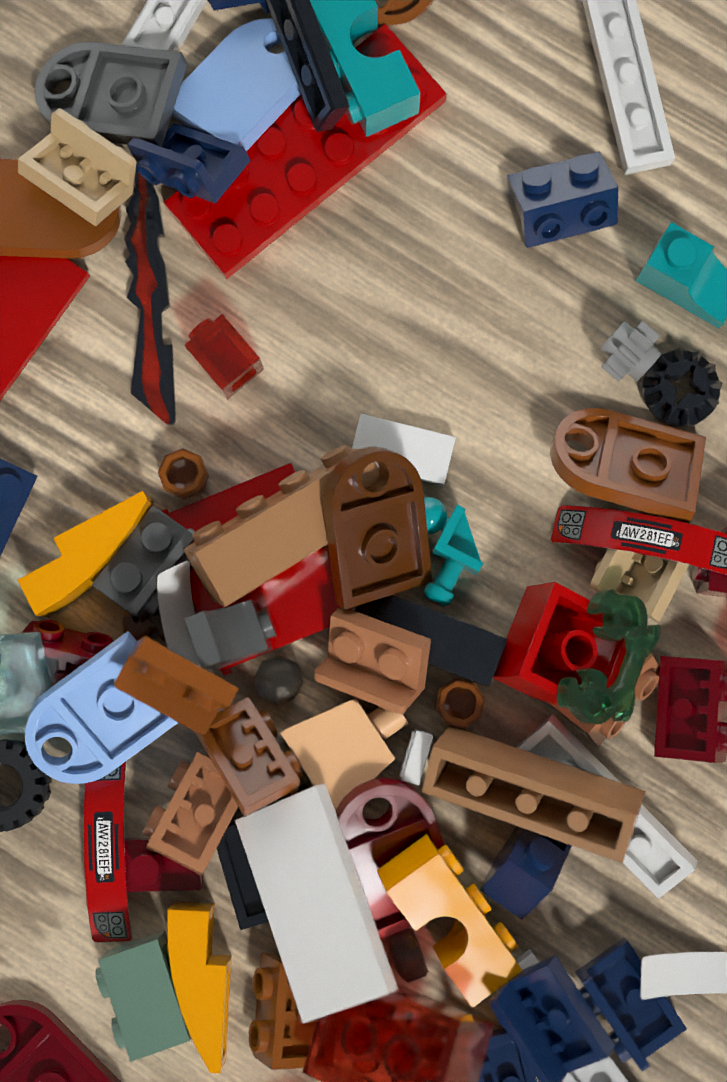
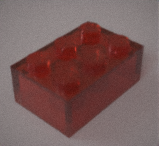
M396 984L398 990L390 994L318 1018L302 1073L320 1082H478L494 1023Z

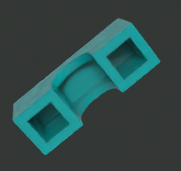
M310 0L350 105L345 113L351 124L359 122L365 136L368 137L418 114L420 91L400 50L383 57L371 58L362 55L354 48V44L359 38L378 30V5L376 1Z

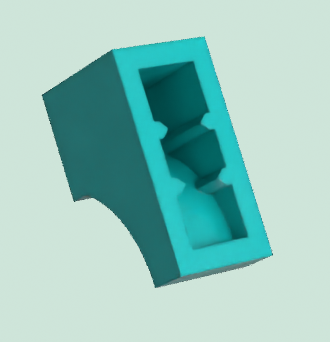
M671 222L635 281L718 329L727 319V268L713 253L715 246Z

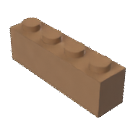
M343 445L328 452L321 458L323 463L321 467L307 474L306 470H301L286 477L279 483L281 488L279 492L267 499H264L263 495L256 496L236 508L239 516L223 525L219 521L210 523L192 535L195 542L183 548V551L213 602L224 607L228 606L328 544L323 512V494L326 482L336 465L347 455L358 449H349L347 445ZM375 462L369 464L362 473V484L364 487L371 486L378 479L380 471Z
M449 725L432 747L422 788V793L623 863L646 792Z

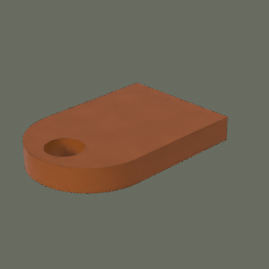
M0 159V256L83 258L100 251L114 238L121 222V206L115 209L97 226H94L18 173V159Z
M587 408L575 411L561 421L551 443L550 457L553 467L560 478L582 494L672 520L690 523L696 513L706 437L612 410ZM578 441L585 445L588 451H575L566 442Z

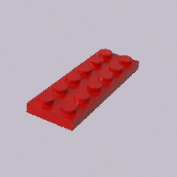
M386 24L361 42L355 49L362 55L371 58L383 57L400 50L420 91L418 114L368 137L365 136L359 122L351 124L346 113L331 130L316 132L302 94H300L246 151L251 161L216 204L196 196L188 198L179 191L163 202L168 212L226 280L446 102L447 93Z

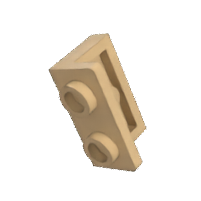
M58 108L51 114V133L18 158V173L94 226H97L133 195L136 160L123 148L114 145L89 128L83 121L74 118L61 108Z
M629 507V509H628V511H627V512H634V513H640V514H645V515H651V516H656V517L665 518V517H662V516H658V515H655V514L647 513V512L640 511V510H637V509H633V508H630V507ZM608 548L604 557L596 565L590 587L612 604L660 622L689 565L659 557Z

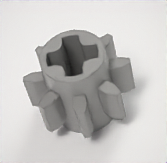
M624 321L601 346L600 350L608 356V359L601 367L618 382L626 374L635 381H638L662 354L653 346L660 335L644 321L638 324L635 329Z

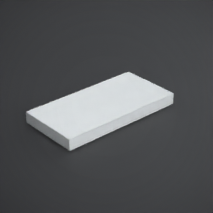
M326 784L313 786L253 812L246 817L235 820L302 1022L305 1023L398 990Z

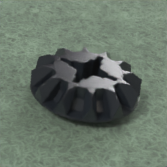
M678 348L661 354L656 362L647 370L642 382V393L646 406L657 419L668 425L687 427L702 422L714 411L720 403V390L723 383L719 381L716 373V364L709 363L702 357L700 351L691 352ZM690 371L689 377L691 380L689 386L695 390L696 394L687 393L677 404H674L677 397L675 396L677 388L670 384V379L679 380Z

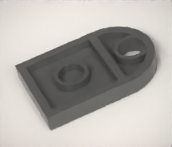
M98 42L75 43L61 49L45 63L36 81L35 99L40 112L50 125L51 114L58 108H61L74 118L83 121L89 128L111 143L127 145L135 137L162 147L188 63L182 52ZM64 80H72L70 87L64 93L53 94L57 84Z

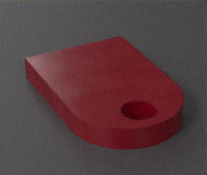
M373 779L352 789L339 803L335 812L379 937L383 939L409 928L411 925L386 892L376 870L426 834L437 849H440L445 844L430 806L416 788L398 779ZM382 797L389 801L386 813L380 818L368 819L362 815L363 807L370 799Z
M11 1000L0 1004V1024L6 1026L11 1034L9 1047L0 1049V1082H121L45 1006L29 1000Z

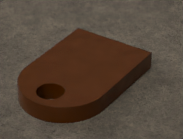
M365 447L350 453L331 472L323 494V512L335 602L344 610L428 584V582H433L424 493L417 469L404 456L383 447ZM377 462L380 469L378 479L371 486L364 487L362 484L364 469L369 464Z

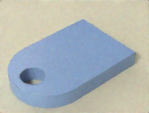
M259 19L251 21L232 31L182 82L172 117L190 129L243 146L245 151H247L301 94L286 52L278 54L269 52L271 47L282 43L274 20Z
M129 631L48 689L34 703L26 724L25 744L34 764L47 776L71 784L96 781L111 773L178 724V722L114 687L115 679L137 642ZM52 737H62L69 741L72 751L64 757H52L46 753L43 744Z

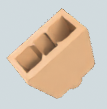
M354 698L297 723L280 734L313 785L326 784L334 810L336 811L339 803L352 789L364 782L375 779L395 759L394 754L384 740L409 723L403 714L380 707L367 715L357 698Z

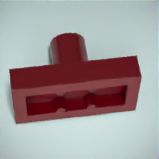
M124 838L127 892L193 891L203 888V875H199L158 852L153 853L147 850L146 846L150 838Z

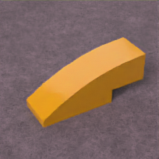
M141 491L53 538L62 556L17 579L35 616L48 618L74 602L92 587L93 582L152 506L155 507L152 498L148 494Z
M175 901L168 909V951L174 988L181 1014L197 1051L210 1073L221 1074L227 1053L232 956L212 955L215 903Z

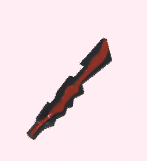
M136 169L134 195L126 208L131 224L124 238L130 253L125 263L134 276L127 299L141 310L131 394L165 424L171 426L176 422L173 345L163 346L162 313L170 307L166 264L160 251V238L165 237L160 199L155 194L154 185L145 180Z

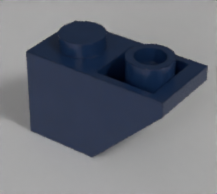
M516 826L497 854L480 891L523 920L553 890L572 845Z

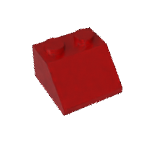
M557 582L527 586L507 635L508 640L493 678L534 699L596 719H604L638 625Z

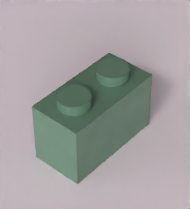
M164 930L107 950L98 960L100 967L96 968V981L102 997H110L116 1016L111 1020L113 1036L120 1049L126 1048L130 1062L189 1042L191 1036L181 1014L172 980L166 931Z

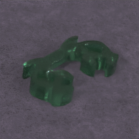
M613 589L601 590L591 598L588 604V614L603 612V626L594 627L592 629L593 633L607 641H618L624 637L626 653L616 681L609 688L606 686L607 676L596 669H578L577 674L582 679V683L579 686L577 679L574 677L562 678L557 689L558 705L568 708L584 724H603L611 717L614 722H628L634 711L636 684L645 659L657 645L661 633L660 625H648L646 606L636 596L619 595Z

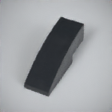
M394 595L358 605L355 609L358 613L431 639L429 665L485 687L490 686L508 640L497 634Z

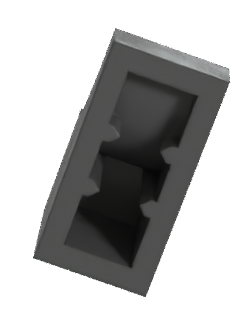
M253 600L217 610L202 611L184 618L200 667L203 669H219L272 650L270 638L277 636L269 609L267 607L259 609L258 603Z

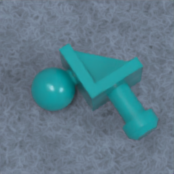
M425 497L428 534H434L440 530L443 531L432 554L445 561L434 583L428 582L424 589L426 599L445 607L451 605L455 597L451 592L462 570L476 576L484 563L481 562L465 514L466 509L457 504L451 517L448 518L446 508L441 501L436 498Z

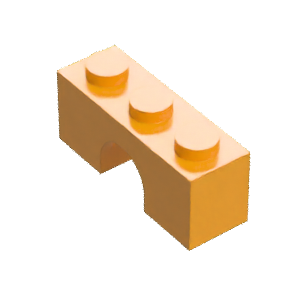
M426 834L376 870L386 892L415 931L437 917L449 916L455 918V923L450 933L432 947L443 969L472 1008L523 971L512 952L519 948V945L502 921L493 926L485 916L486 913L492 910L491 906L475 883L467 888L462 884L457 875L462 873L464 869L446 844L437 849Z

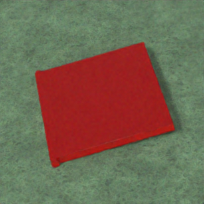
M0 256V401L90 277L88 272L67 258Z
M288 463L170 513L168 509L162 510V512L187 530L191 528L194 531H198L215 521H219L223 525L239 516L236 508L259 495H263L264 499L269 498L281 490L279 483L283 479L296 472L292 463ZM323 546L226 606L229 607L253 600L258 603L259 609L267 607L272 616L277 636L270 638L272 650L219 668L223 676L231 674V668L330 628L331 615L340 606L335 602L330 557L326 546ZM193 568L190 572L192 600L196 605L198 613L225 608L211 600Z

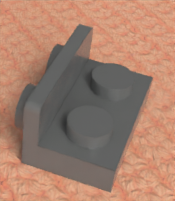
M152 506L96 578L92 586L142 623L149 614L154 617L160 613L157 577L161 572L182 562L189 561L183 548L195 542L192 535L196 531L191 528L187 530L162 511ZM190 563V572H191V571L193 570V567H192V565H191V563Z

